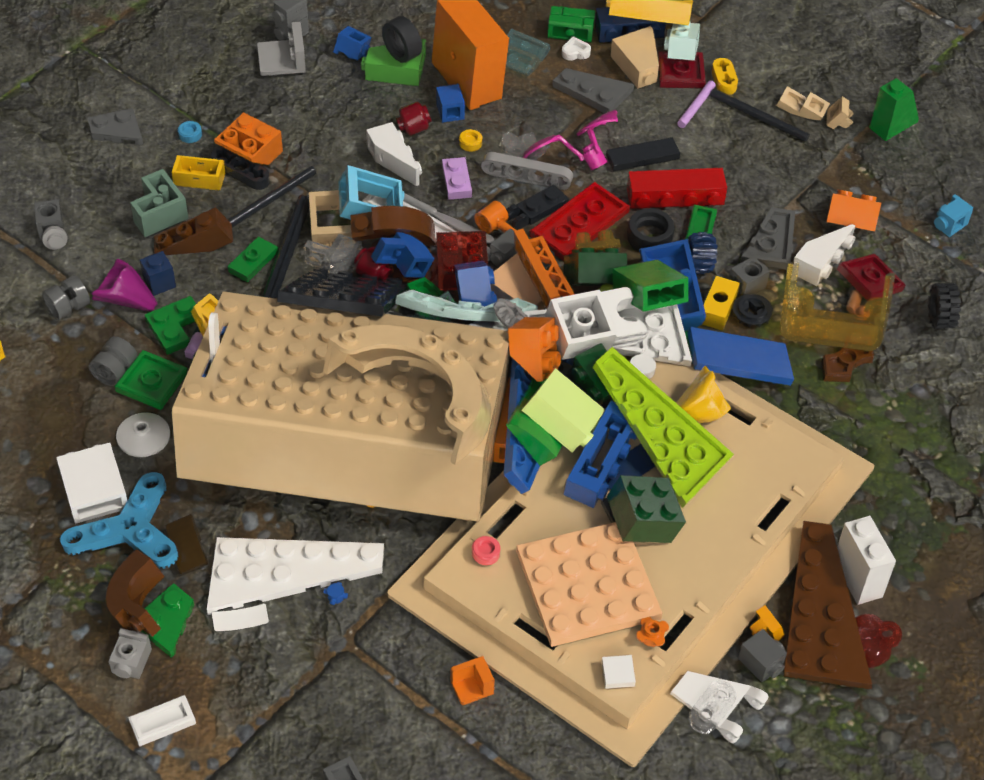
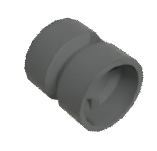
M76 275L61 281L60 287L53 285L42 291V297L48 310L57 320L70 315L72 309L79 310L90 304L89 294Z
M113 336L109 338L102 347L101 352L89 363V370L100 382L114 386L124 375L125 370L138 357L137 352L129 342L120 337Z

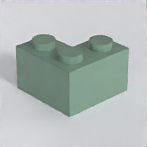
M164 169L141 178L144 196L130 202L133 221L144 237L189 219L186 198Z

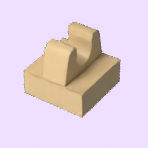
M842 96L827 109V126L835 129L838 125L848 128L853 123L849 119L853 116V111L849 109V100Z

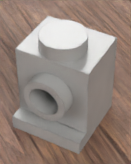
M120 629L119 638L109 659L112 673L121 678L133 677L140 679L152 650L148 634Z

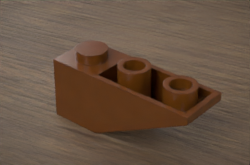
M215 207L155 235L154 254L161 251L165 255L214 251L233 242L232 224Z

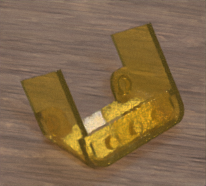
M793 261L788 263L780 331L784 338L791 341L864 351H873L880 347L884 339L890 314L895 273H889L885 276L883 297H874L868 300L865 304L863 315L814 309L815 298L813 293L807 288L796 286L799 262Z

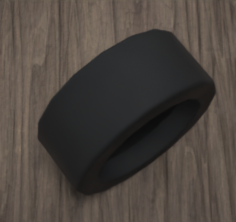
M398 16L384 24L382 27L383 41L395 60L400 63H406L419 56L422 52L421 37L415 25L408 18Z
M654 208L639 210L629 220L628 242L638 251L641 248L671 243L675 229L674 221L662 210ZM651 225L663 230L664 234L657 237H649L641 234L637 229L642 226Z

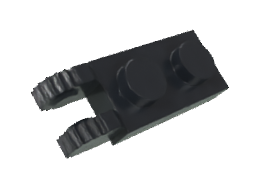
M552 185L522 202L506 209L509 216L507 221L514 219L511 225L516 230L529 224L532 225L554 213L566 204L569 198L559 188Z

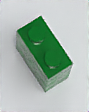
M659 260L613 268V289L623 287L631 289L634 297L630 304L643 312L688 302V277Z

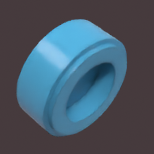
M194 121L182 123L178 127L179 138L185 143L199 141L202 137L200 124Z

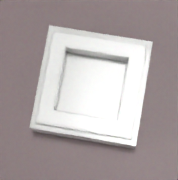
M632 655L602 657L605 689L635 687L636 681Z

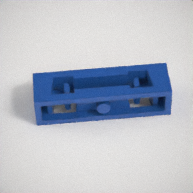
M610 401L592 433L594 436L586 444L568 476L564 490L565 496L592 508L595 507L599 499L603 500L606 497L610 486L607 484L609 479L614 480L619 472L620 465L618 462L620 459H626L631 448L630 440L637 439L634 431L613 401ZM609 429L607 439L614 442L601 464L599 477L596 478L598 469L592 467L605 443L607 430Z

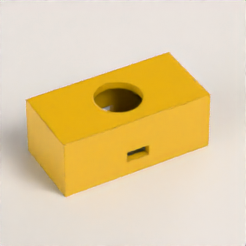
M177 155L172 169L173 183L176 186L221 190L225 177L224 160Z
M719 276L715 277L704 303L706 318L702 325L723 331L738 295L739 282ZM718 293L727 296L728 299L725 302H717L713 295Z

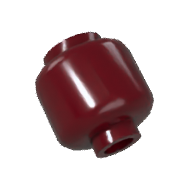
M419 102L401 107L399 109L400 117L396 118L400 131L405 130L409 136L426 131L429 128V123L432 122L426 105H421Z
M375 247L363 248L354 260L356 265L355 272L361 277L363 274L377 276V280L385 281L392 271L389 268L390 264L375 263L371 255Z

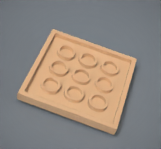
M616 522L517 545L516 552L551 647L641 625V619L651 617L652 620L656 621L662 620L663 613L634 542L622 541Z

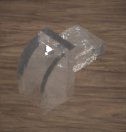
M338 234L331 247L308 240L304 245L305 263L313 267L326 268L328 273L338 274V271L353 272L356 266L354 260L362 250L361 241L354 242L351 237Z

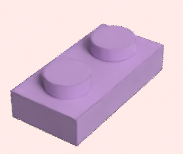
M465 157L442 159L448 200L471 198L472 188Z

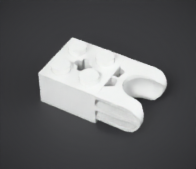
M623 287L603 292L595 290L550 300L545 317H555V325L559 327V339L556 342L562 360L574 358L602 343L606 350H609L611 347L616 349L638 344L647 337L648 330L642 321H627L618 314L619 311L627 309L632 302L634 296L631 289Z

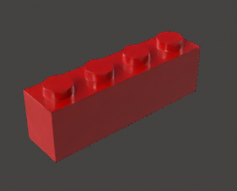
M723 168L629 171L627 193L630 209L724 205L727 184Z

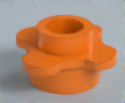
M651 617L641 619L642 627L637 632V639L650 647L662 646L665 643L664 634L669 630L668 623L666 621L652 620Z

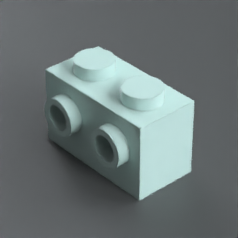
M689 22V26L673 24L672 29H668L664 44V50H668V58L695 60L699 43L700 24Z

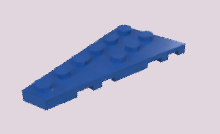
M513 358L508 421L533 379ZM507 428L504 476L512 486L523 494L530 490L540 466Z

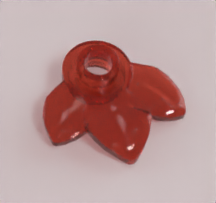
M862 614L855 617L863 650L866 652L865 657L868 668H874L886 663L891 657L892 648L899 645L902 640V630L899 625L893 621H882L873 614ZM884 631H891L893 633L889 637L882 635Z

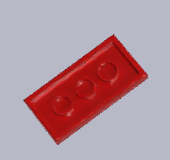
M593 182L531 229L529 237L543 236L549 249L564 261L565 255L572 254V250L584 248L629 213L630 206L596 182Z

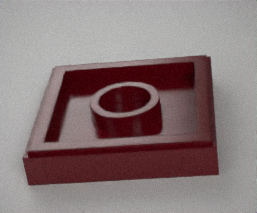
M658 51L660 88H704L706 80L703 52H696L695 60L668 58V51Z
M876 254L841 262L837 268L867 301L903 292L906 286Z

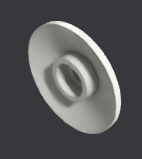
M138 413L128 417L120 424L117 429L116 439L118 446L126 454L134 457H148L160 452L167 445L170 439V429L168 423L159 415Z

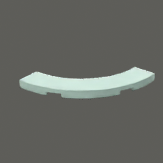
M415 290L406 291L396 297L395 304L431 315L471 321H500L495 314L494 303L485 307L481 306L480 302L458 301V304ZM515 298L510 300L512 303H516L523 313L524 311L538 310L537 305L522 299Z

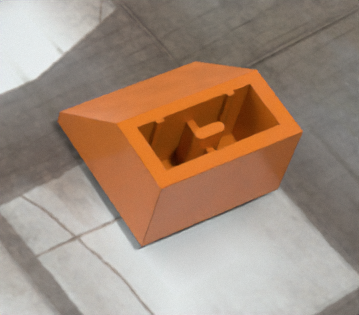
M244 112L214 139V143L254 163L269 165L283 152L281 131Z
M838 190L837 194L832 193L826 222L844 226L853 224L855 228L875 231L881 203L876 202L877 197L861 194V199L852 197L853 192Z
M524 317L508 328L510 356L537 382H543L555 368L558 370L561 364V354L557 351L556 341L559 339V327L555 325V317Z

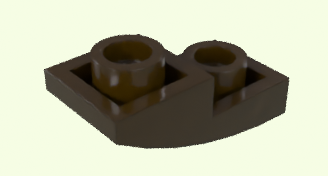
M192 514L165 525L168 538L175 543L179 557H177L176 563L180 574L185 575L209 564Z

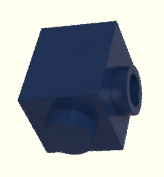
M163 251L140 259L143 280L153 296L176 288L173 267Z

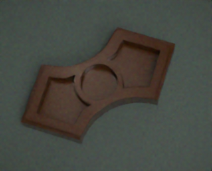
M846 337L844 347L834 354L824 355L822 358L824 381L850 382L852 371L856 367L865 363H872L874 354L871 338Z

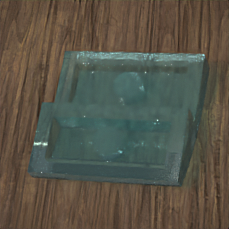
M511 29L507 34L509 45L506 67L529 76L551 50L550 44Z

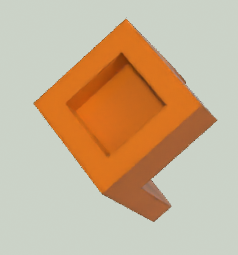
M484 656L451 667L450 682L461 705H466L494 694L495 679Z

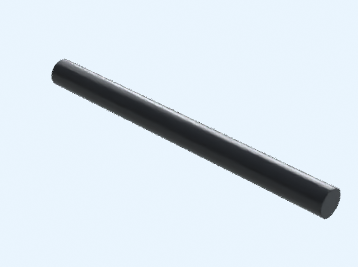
M715 88L711 91V97L802 141L806 142L809 139L810 133Z
M310 166L228 218L232 227L316 174L315 168Z

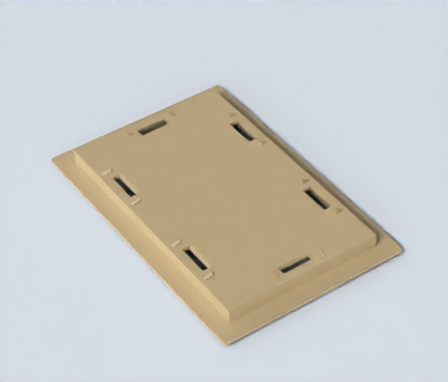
M622 355L630 362L631 356ZM655 361V374L649 380L674 402H677L701 370H695L693 364L691 366ZM714 373V381L725 400L729 403L730 410L752 424L749 426L729 413L715 421L699 423L734 455L684 508L680 505L686 523L672 543L634 542L663 613L662 620L658 621H666L669 625V630L665 632L664 638L684 614L692 618V621L667 651L658 646H647L637 639V632L641 630L642 625L561 644L554 650H551L514 624L520 618L547 637L516 552L517 545L611 523L601 505V499L592 508L564 495L567 478L584 449L581 445L573 452L562 445L556 458L540 466L530 490L523 494L509 483L508 479L504 476L503 470L487 487L479 522L456 519L388 590V597L474 658L484 656L490 669L630 767H635L685 706L670 693L686 672L690 671L709 676L757 616L756 611L767 604L798 565L803 521L831 524L874 470V464L719 373ZM609 429L607 430L605 443L592 465L598 471L614 442L607 439ZM638 438L630 440V450L641 444ZM657 467L642 475L643 477H662ZM781 497L787 500L789 504L766 531L758 527ZM514 504L522 507L524 510L495 538L501 548L498 561L492 565L477 563L472 557L474 541L482 536L493 537L488 532ZM632 655L636 681L635 687L605 689L602 657Z

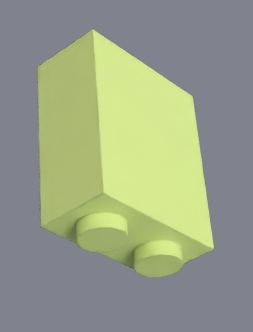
M555 368L522 411L568 450L573 452L579 445L584 448L594 436L592 433L605 409Z

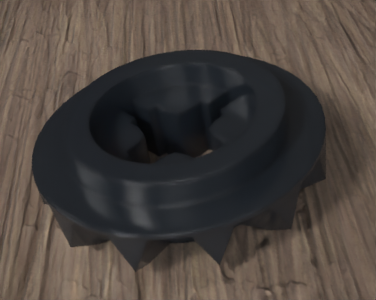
M745 294L738 297L732 308L733 317L738 318L739 324L747 323L748 327L752 324L758 327L762 323L768 324L773 314L771 303L763 296L757 294ZM749 307L750 309H752L753 312H757L756 315H753L752 312H748Z

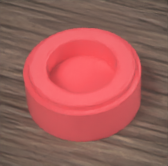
M490 536L477 538L472 545L473 559L481 565L494 564L500 557L501 548L499 542Z

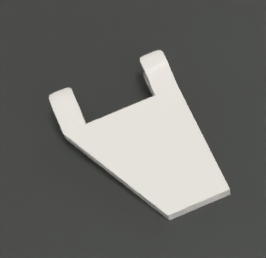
M690 671L686 672L670 693L718 729L730 743H735L743 732L740 725L727 720L744 697L756 710L762 709L768 700V694L756 687Z

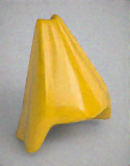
M706 366L701 369L694 381L676 402L698 423L715 421L723 417L731 409L714 381V372L710 371Z

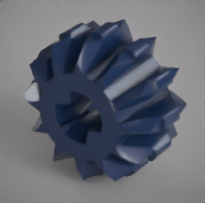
M707 232L693 233L688 237L695 272L696 274L710 273L714 270L717 263L718 245L716 244V238L713 234Z

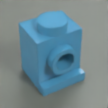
M954 194L950 203L942 205L938 210V217L934 220V225L938 230L950 237L969 223L974 207Z

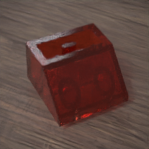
M486 231L436 232L438 288L440 290H457L454 265L484 261L488 265Z

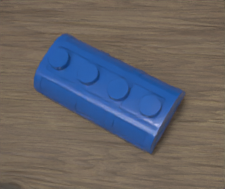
M688 239L639 249L642 262L659 260L688 277V302L677 304L684 331H688L690 327L697 328L702 325L706 314Z

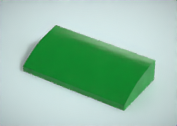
M533 378L506 426L539 466L557 457L562 444L522 411L543 383L537 382Z

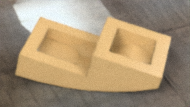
M788 86L776 104L777 107L791 114L820 121L830 105L829 102L811 92L808 97H805Z

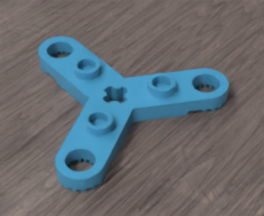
M157 472L143 475L137 482L120 515L67 529L60 538L64 551L68 554L76 555V553L80 554V552L89 549L93 551L126 542L134 550L137 549L150 557L158 568L162 567L164 569L165 566L170 567V564L174 565V561H177V557H179L175 543L149 523L161 502L160 498L167 488L163 475ZM150 483H158V485L153 488H146L148 487V485H150ZM76 536L78 538L81 537L80 541L76 543H70V540H73V537L74 539H76ZM162 550L169 552L164 557H157V554L159 555V552L162 553Z

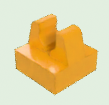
M766 605L756 611L758 620L750 626L753 636L764 629L774 640L779 641L785 637L782 626Z

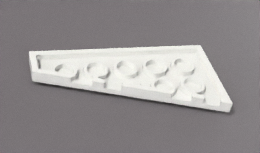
M630 304L627 309L618 312L619 316L624 320L632 322L642 321L648 330V335L642 342L616 348L615 350L621 355L634 357L644 354L652 357L655 361L691 366L692 359L677 304L644 312ZM547 309L524 311V314L528 317H545Z
M217 537L207 614L211 615L212 612H218L217 610L231 606H233V609L244 607V603L256 600L265 602L306 592V588L318 585L321 588L331 585V582L343 579L351 581L380 574L383 571L384 543Z

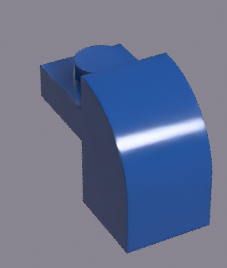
M396 232L394 238H380L371 255L375 263L396 264L404 277H425L434 261V257L422 242L402 232Z

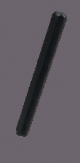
M302 194L297 199L262 297L278 298V291H280L310 208L308 195L304 196Z

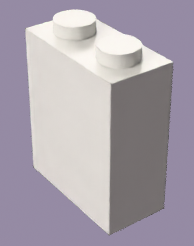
M110 443L95 445L88 449L69 452L56 457L75 524L123 510L127 503V497Z
M871 516L844 523L837 549L847 587L857 605L882 598L896 560Z

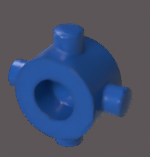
M340 582L333 583L328 588H324L323 593L327 594L331 605L338 604L344 598H348V593H344V588Z

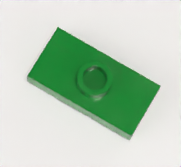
M258 236L228 265V272L248 283L278 253V247Z

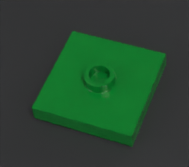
M142 350L117 382L115 390L117 393L161 410L185 379L188 369Z

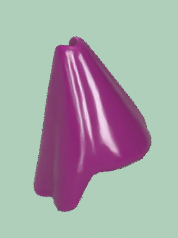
M121 259L115 260L112 269L105 277L101 286L92 292V300L108 302L149 312L154 311L155 306L158 305V302L136 270Z

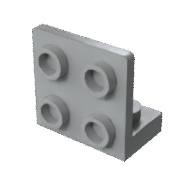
M292 22V32H288L289 40L257 43L261 76L306 72L301 22Z

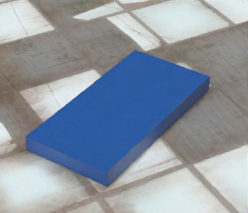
M690 327L687 333L695 370H701L706 366L714 373L790 386L794 381L785 343Z

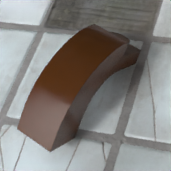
M403 206L371 207L372 212L350 215L351 234L354 242L380 237H394L396 232H402L415 237L425 246L436 245L434 221L423 211Z
M137 549L126 558L111 578L106 592V604L110 613L123 629L136 630L138 633L143 630L153 637L161 628L148 611L142 607V604L147 594L165 576L150 557Z

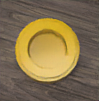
M465 130L459 136V145L465 151H477L482 147V135L476 130Z

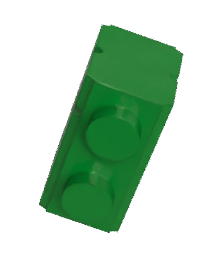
M551 6L548 38L570 40L572 37H575L584 42L592 43L595 10Z

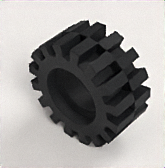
M934 283L929 291L930 296H928L930 324H932L931 326L934 329L956 328L958 320H960L959 312H961L958 286L955 283Z

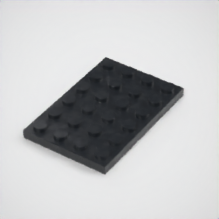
M316 267L313 268V271H308V273L303 274V276L278 291L277 302L383 317L396 305L397 295L406 292L407 284L402 283V279L387 278V281L377 280V276L363 274L362 278L354 277L353 273L348 271H338V274L328 273L326 268Z

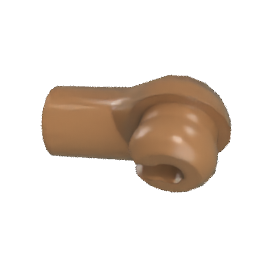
M853 290L848 299L846 310L856 321H866L871 315L870 309L865 310L866 305H860L863 296L857 290Z

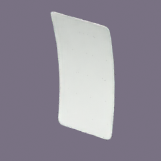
M266 604L238 610L212 612L215 631L238 630L269 622Z

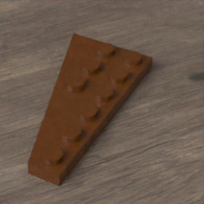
M803 521L784 677L871 690L872 681L832 525Z

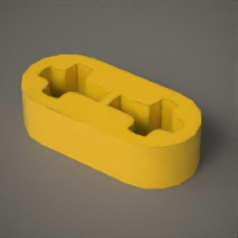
M726 58L714 60L711 72L717 90L728 95L734 94L737 90L738 78L732 62Z

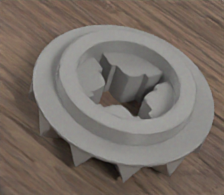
M499 298L494 303L497 318L507 328H510L524 317H528L516 303H512L509 299Z

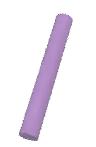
M713 81L707 82L679 119L677 125L680 128H685L711 91L716 87Z

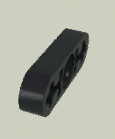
M222 146L212 150V159L224 160L225 173L255 190H262L269 186V171L265 167L251 162ZM240 165L246 166L244 170H236L234 168Z

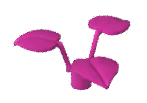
M616 110L609 111L586 124L576 133L579 136L587 132L591 142L582 148L584 152L582 154L562 136L552 135L530 146L522 158L527 159L537 149L551 142L560 141L576 154L580 161L585 160L592 171L607 162L597 143L593 129L599 125H606L607 122H618V112Z

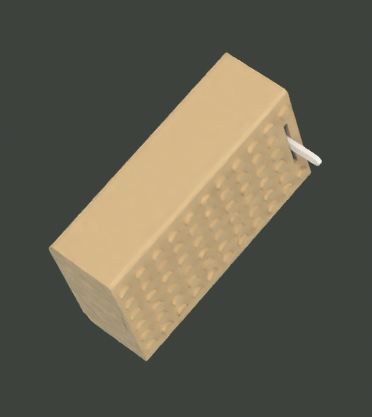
M223 291L214 313L211 312L209 316L208 327L172 408L177 478L479 522L492 469L494 443L508 384L510 362L508 330L385 314L383 317L281 303L277 302L275 298ZM365 325H396L435 335L438 339L457 350L467 360L487 391L491 403V420L484 439L472 452L454 465L450 461L456 439L450 435L452 429L444 420L445 413L452 401L450 385L438 375L423 368L408 365L409 361L392 360L390 365L375 367L363 374L345 362L329 374H325L323 368L329 338L344 330Z

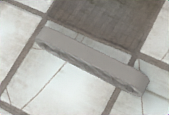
M497 152L485 154L481 164L482 170L492 176L545 187L555 185L560 190L568 189L573 179V173L567 167ZM510 166H517L521 171H515ZM533 171H540L544 176L536 175Z

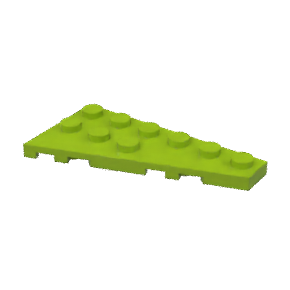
M611 347L595 362L593 369L662 477L669 478L681 507L684 508L734 454L617 350Z

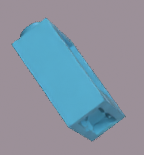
M348 165L338 181L340 217L351 220L350 215L372 212L371 207H378L358 201V191L385 198L387 206H403L405 194L402 191L401 180Z

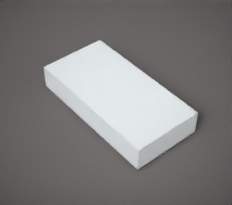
M185 695L128 717L139 747L196 724Z

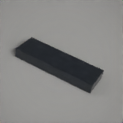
M673 137L607 149L606 156L614 172L680 159V151Z

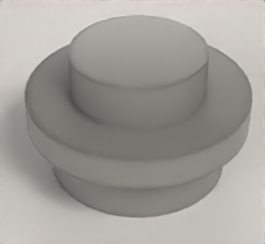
M59 226L48 227L42 235L43 244L52 250L64 247L68 240L67 233Z

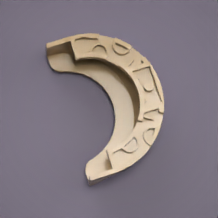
M365 325L344 330L329 338L323 368L325 374H329L345 362L363 374L375 367L390 365L392 360L409 361L408 365L428 370L444 379L450 385L452 401L445 413L444 420L452 429L450 435L456 439L450 461L454 465L472 452L484 439L491 420V403L487 391L467 360L457 350L438 339L435 335L396 325Z

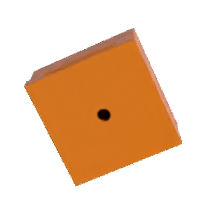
M437 0L432 64L449 85L459 84L465 105L469 110L480 108V105L502 99L509 37L478 0Z

